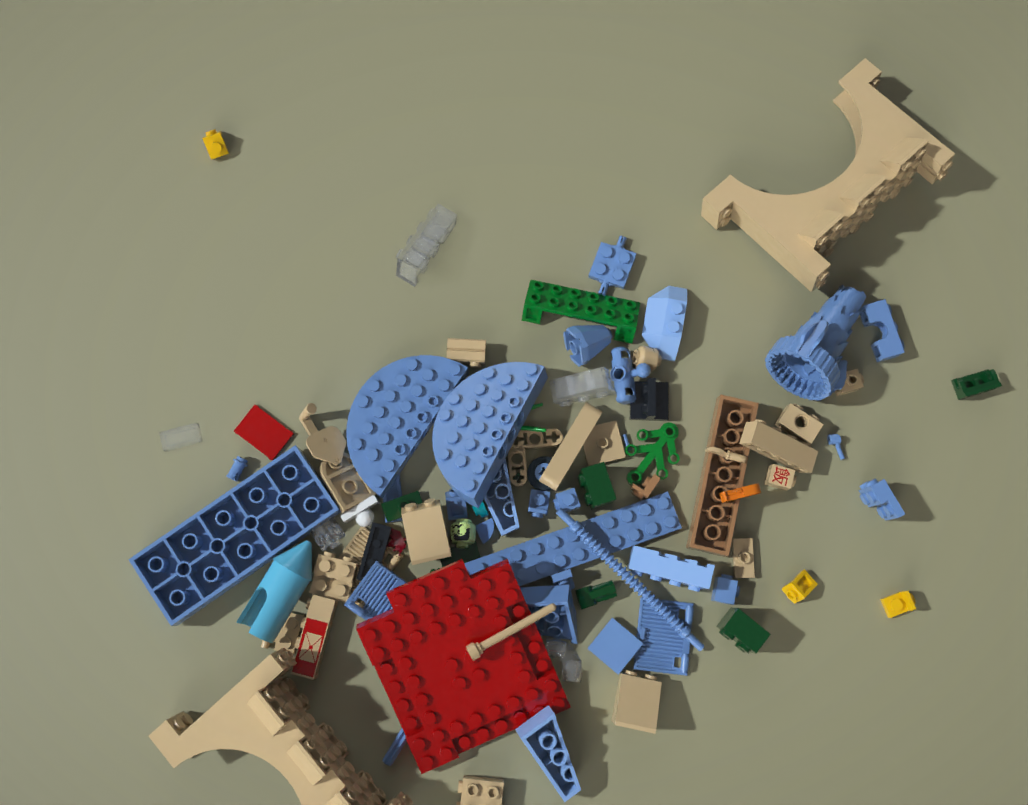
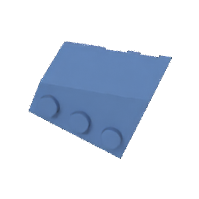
M570 585L520 587L531 614L551 603L556 605L555 611L535 622L540 636H550L556 641H560L561 638L571 640L573 644H578L576 610Z

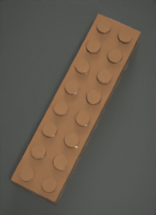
M720 395L716 399L706 448L717 447L725 452L729 450L730 452L746 456L748 461L750 449L739 443L746 422L756 420L759 403ZM705 452L686 545L687 549L722 557L729 556L740 499L722 503L719 493L743 486L747 461L740 463L729 459L726 460L725 457L714 453Z

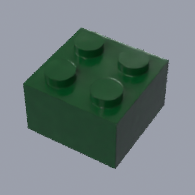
M604 462L580 470L577 477L580 488L584 487V501L586 506H590L591 510L611 504L617 499Z
M730 608L716 626L720 629L719 633L724 638L734 640L736 642L735 646L743 653L746 652L748 654L749 652L756 654L771 635L739 608Z

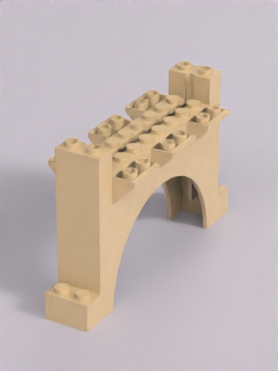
M866 58L839 80L838 84L845 90L833 99V103L840 108L851 125L856 146L854 160L839 177L813 191L781 195L751 188L730 174L708 193L702 202L701 216L717 230L721 226H726L730 220L735 222L810 292L816 288L820 289L826 283L825 279L830 274L828 271L831 264L825 258L834 251L833 247L839 237L846 238L850 233L854 234L857 232L862 222H868L874 214L872 212L877 208V204L880 201L886 202L889 198L894 199L903 186L906 188L913 181L912 176L916 172L933 184L937 180L941 181L948 174L947 170L953 164L954 152L876 90L880 83L879 79L882 71Z
M285 648L265 658L194 723L192 717L183 711L165 720L149 735V738L173 768L194 755L217 749L239 750L260 757L274 766L288 780L296 792L301 805H413L412 799L402 791L387 803L386 794L382 789L376 787L371 775L364 772L363 769L356 774L353 765L345 761L344 758L349 754L345 743L337 739L334 735V730L328 724L326 725L324 722L319 726L315 724L314 717L306 712L311 707L308 698L298 691L295 682L287 676L282 677L297 664L293 653Z

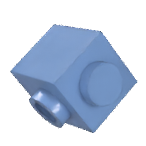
M575 488L555 494L556 499L553 502L556 511L562 508L567 513L581 507Z
M721 574V577H715L711 601L734 605L735 597L738 598L740 586L737 585L738 581L732 580L733 576Z

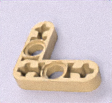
M553 428L546 429V432L519 431L518 439H524L523 435H527L526 441L528 445H524V441H519L518 445L513 443L508 452L510 483L514 487H522L527 482L525 449L559 446L563 440L560 430ZM542 433H546V437H551L552 433H555L560 439H557L555 443L552 439H546L547 444H543L544 437ZM531 435H539L540 442L532 444L529 440ZM513 455H521L523 461L520 464H514L511 460ZM524 467V470L520 469V476L524 477V479L521 480V483H517L516 480H513V477L516 476V470L512 471V468Z

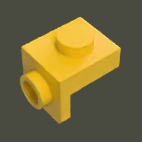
M216 129L205 132L206 136L202 139L211 160L229 154L221 131L217 132Z

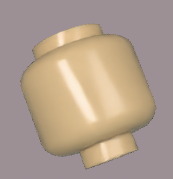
M640 346L634 350L632 363L635 364V367L640 363H646L650 366L651 372H653L657 366L661 365L662 357L659 355L657 348Z

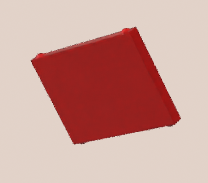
M255 404L234 430L235 434L242 437L272 461L294 435L292 431L288 430Z

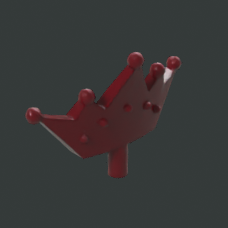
M392 529V534L390 535L392 540L387 545V548L394 547L393 552L399 551L398 555L401 556V553L406 548L405 541L407 539L402 537L400 531Z

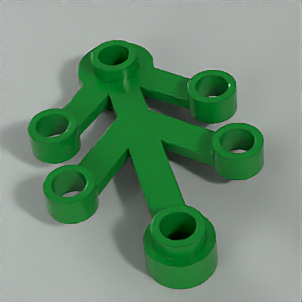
M668 422L663 424L658 430L647 431L640 429L637 432L636 437L639 441L660 437L655 444L639 446L629 444L626 446L625 453L627 456L649 452L637 469L631 470L627 474L626 480L630 485L641 483L643 472L654 458L657 466L656 475L660 477L659 471L663 470L665 477H660V480L667 478L668 471L665 469L662 447L666 442L669 452L667 457L668 463L675 465L679 462L680 457L676 453L674 441L678 437L679 430L675 424ZM666 429H671L673 431L672 435H668ZM644 432L646 437L640 438L639 433ZM629 447L634 448L633 454L627 451ZM671 455L676 456V462L670 460ZM632 474L638 475L637 481L632 480Z

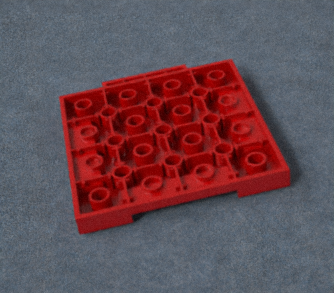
M461 559L386 592L393 609L365 620L356 626L357 633L392 704L421 774L459 758V754L518 728L548 705L555 715L571 708L535 622L485 649L483 654L480 655L481 657L474 661L466 649L468 644L472 642L474 644L476 642L481 643L531 615L508 559L469 575L465 563Z

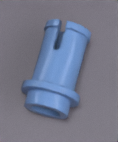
M240 456L233 459L234 463L226 477L238 482L244 467L248 466V461Z

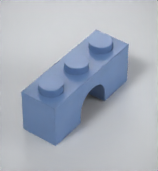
M886 299L862 306L859 312L864 328L876 326L882 332V339L871 345L877 363L905 353L904 342L899 338L898 326L893 321L891 316L892 310L890 305L887 304Z

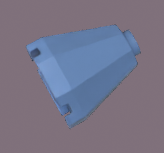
M604 325L572 326L563 333L566 350L571 349L573 355H570V358L578 367L586 365L606 348L612 339L610 329Z

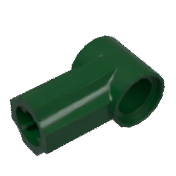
M612 580L575 590L581 609L597 605L598 602L617 596Z

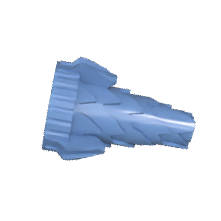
M841 285L835 294L825 302L819 312H814L809 321L801 325L794 336H785L777 340L765 358V365L771 377L780 386L800 398L816 401L829 397L836 390L843 388L846 381L848 363L846 360H841L843 356L840 355L848 345L847 339L853 332L851 328L860 315L859 310L866 299L864 291L860 292L852 287Z

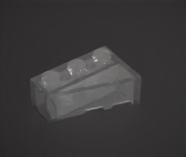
M600 367L549 380L553 403L560 405V407L571 405V402H586L592 398H602L617 394L614 389V381L610 377L611 371L605 367Z

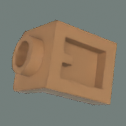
M655 474L651 478L648 476L641 485L644 489L633 483L630 488L633 490L632 494L641 500L642 498L647 499L661 478Z

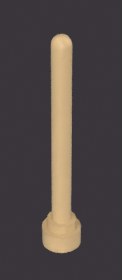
M551 603L481 643L476 642L474 644L472 642L468 644L466 649L472 660L480 658L485 649L556 610V605Z

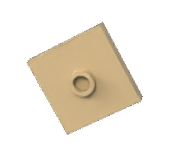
M617 421L598 424L593 427L583 444L588 466L626 458Z

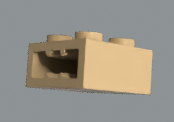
M464 775L463 781L459 780L458 793H461V802L457 801L456 805H502L504 779Z

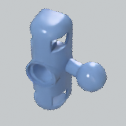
M616 347L611 350L613 360L611 361L610 377L614 381V389L617 393L616 401L625 405L636 400L634 377H648L651 373V368L646 363H640L636 369H633L631 351L625 347ZM621 351H626L628 358H622ZM624 372L623 377L620 379L621 373ZM626 388H631L633 395H626Z

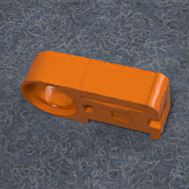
M759 483L724 491L719 493L721 502L725 503L760 494L761 489Z

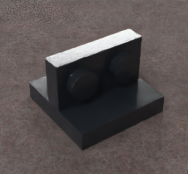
M648 378L646 382L634 381L636 400L630 403L629 420L668 421L669 382H656V378ZM630 388V395H633V391Z

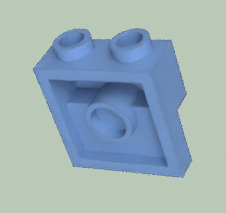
M875 478L859 486L861 488L859 492L862 502L868 505V507L877 506L878 514L885 521L905 515L885 479L877 481Z

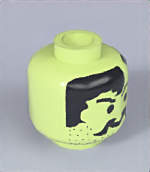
M457 519L456 522L451 524L450 541L456 544L457 548L467 549L468 545L475 543L476 526L471 520Z

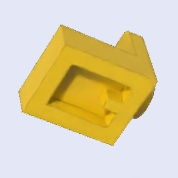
M804 569L790 583L785 585L782 591L795 604L806 598L818 584Z
M908 590L899 591L880 599L888 618L907 611L916 610L915 598Z

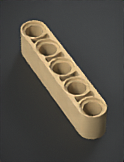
M588 402L585 403L539 479L541 483L555 491L557 490L603 411Z

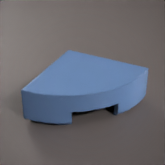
M492 518L476 525L477 533L483 544L493 534L494 522Z

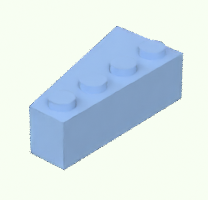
M506 459L503 461L484 497L502 537L519 529Z
M632 546L627 569L631 570L630 574L640 577H642V574L650 575L651 580L661 582L662 579L669 580L670 585L680 587L681 584L688 585V590L700 592V589H710L715 567L712 564L701 565L695 560H682L675 555H664L659 551L638 546Z
M548 705L515 730L558 794L566 802L581 791V787L562 738L563 736L555 713Z

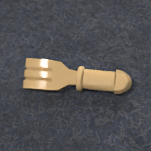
M717 447L705 449V452L725 457L726 460L729 459L740 463L747 461L746 456L730 452L729 450L725 452Z

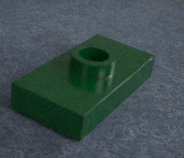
M419 491L382 503L381 506L387 522L401 518V508L409 503H416V505L423 503Z

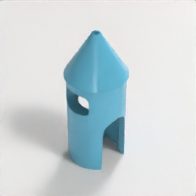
M306 540L273 558L272 564L237 620V623L251 627L249 630L250 634L269 643L275 641L307 585L312 581V543Z

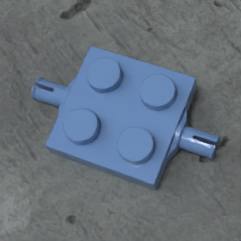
M619 236L617 245L601 242L588 275L589 278L601 283L598 294L606 296L608 287L625 288L636 258V253L623 248L627 240L626 237Z

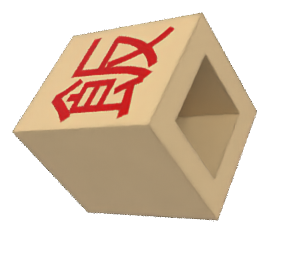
M771 464L768 466L764 485L787 491L794 487L797 476L794 475L795 470Z

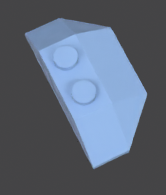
M667 286L649 297L647 301L642 336L649 347L657 348L663 360L674 362L676 360L687 306V289Z

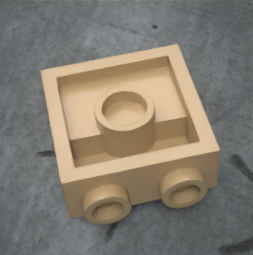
M324 551L323 555L318 554L309 593L346 602L351 595L359 564L354 563L355 559L343 556L342 560L335 558L336 554Z

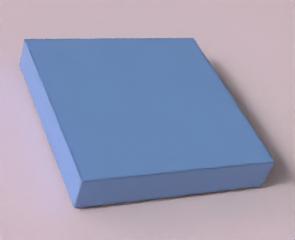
M612 617L587 649L619 675L643 643Z

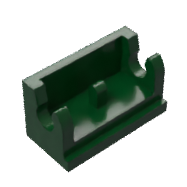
M987 369L951 380L958 400L1002 386L994 369Z

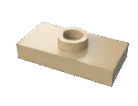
M753 538L732 539L734 578H755Z

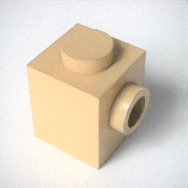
M858 369L847 371L843 388L835 391L836 397L858 391L864 387V378Z

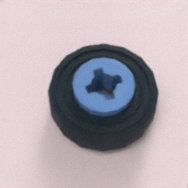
M538 457L528 467V480L537 490H551L550 487L539 481L545 471L544 469L550 463L551 457Z

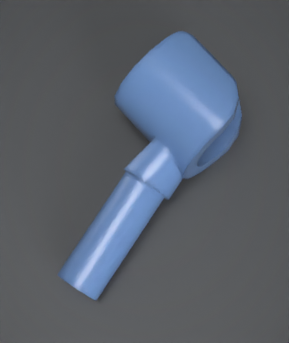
M838 434L827 435L828 444H835L840 460L845 459L840 445L841 436Z

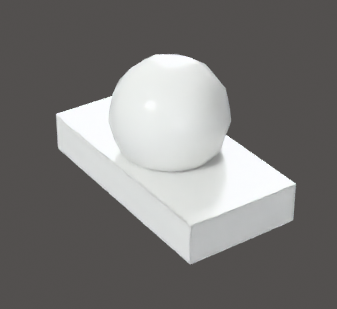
M372 495L341 514L340 517L345 523L355 518L358 525L362 527L370 526L374 521V513L371 508L380 502L376 496Z

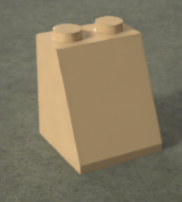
M428 499L424 503L417 505L416 503H409L401 508L412 565L451 557L450 540L440 499Z
M630 670L620 673L611 721L617 726L656 734L662 682L657 680V676L645 674V678L637 676L638 672Z

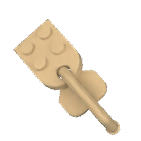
M309 403L299 416L303 427L309 435L306 445L314 458L322 460L320 465L321 479L340 511L344 513L372 495L376 496V493L362 480L352 463L350 455L344 452L346 440L341 431L334 426H329L320 431L317 430L310 418V415L316 413L317 407L315 404Z

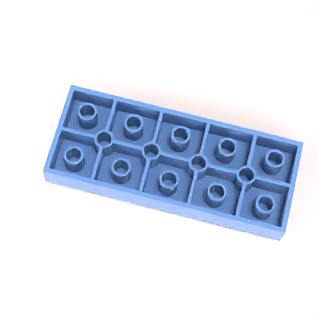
M295 445L128 560L171 626H178L272 561L274 557L282 554L341 513L301 449Z

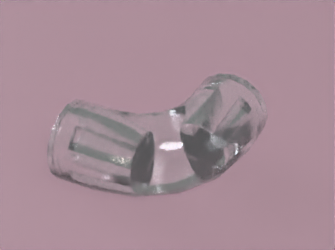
M546 637L545 648L549 657L557 659L562 664V680L581 683L582 662L576 649L566 641Z

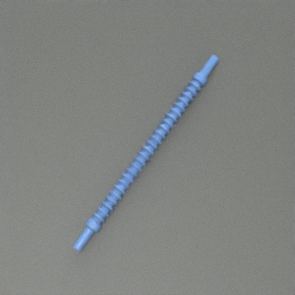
M562 508L556 512L570 527L569 530L572 533L576 532V536H580V540H584V544H588L589 549L593 548V552H597V556H601V560H605V564H609V568H613V572L618 573L617 576H622L621 580L625 579V583H629V587L634 588V592H638V596H642V600H646V604H651L650 608L654 607V611H658V615H662V619H666L667 624L671 623V628L675 627V631L679 632L680 637L686 638L698 651L704 648V645L691 633V629L688 626H684V622H679L680 618H675L676 615L671 614L672 611L667 610L668 607L663 606V602H659V598L655 599V594L651 595V591H647V587H643V583H639V579L634 578L635 575H630L631 571H626V567H622V563H618V559H614V555H610V551H606V547L602 548V543L598 544V540H594V536H590V532H586L585 527L582 528V524L578 520L575 521Z

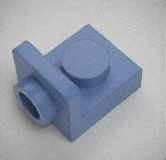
M453 489L445 492L448 520L468 518L466 501L461 499Z
M531 489L528 513H531V517L543 518V515L547 516L550 492Z
M570 569L551 575L553 585H570L571 590L575 588Z

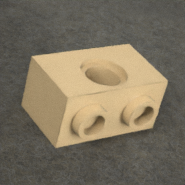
M790 403L785 407L774 425L785 433L795 436L799 442L812 444L824 424L819 422L820 419L815 415L805 413L801 406ZM796 419L802 420L803 428L797 426Z

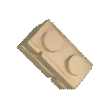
M448 338L446 358L463 365H470V368H481V365H485L486 340Z

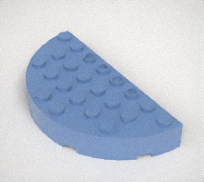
M411 356L381 368L359 390L348 415L346 430L347 447L359 476L382 499L433 426L438 411L447 396L468 375V367L440 356Z
M508 362L487 367L463 380L452 390L441 405L434 422L432 434L435 460L448 485L467 503L477 508L480 507L548 379L545 366L528 362Z

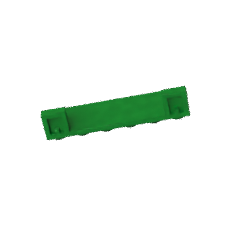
M530 280L521 321L540 324L542 311L617 326L614 340L632 344L637 328L640 302Z

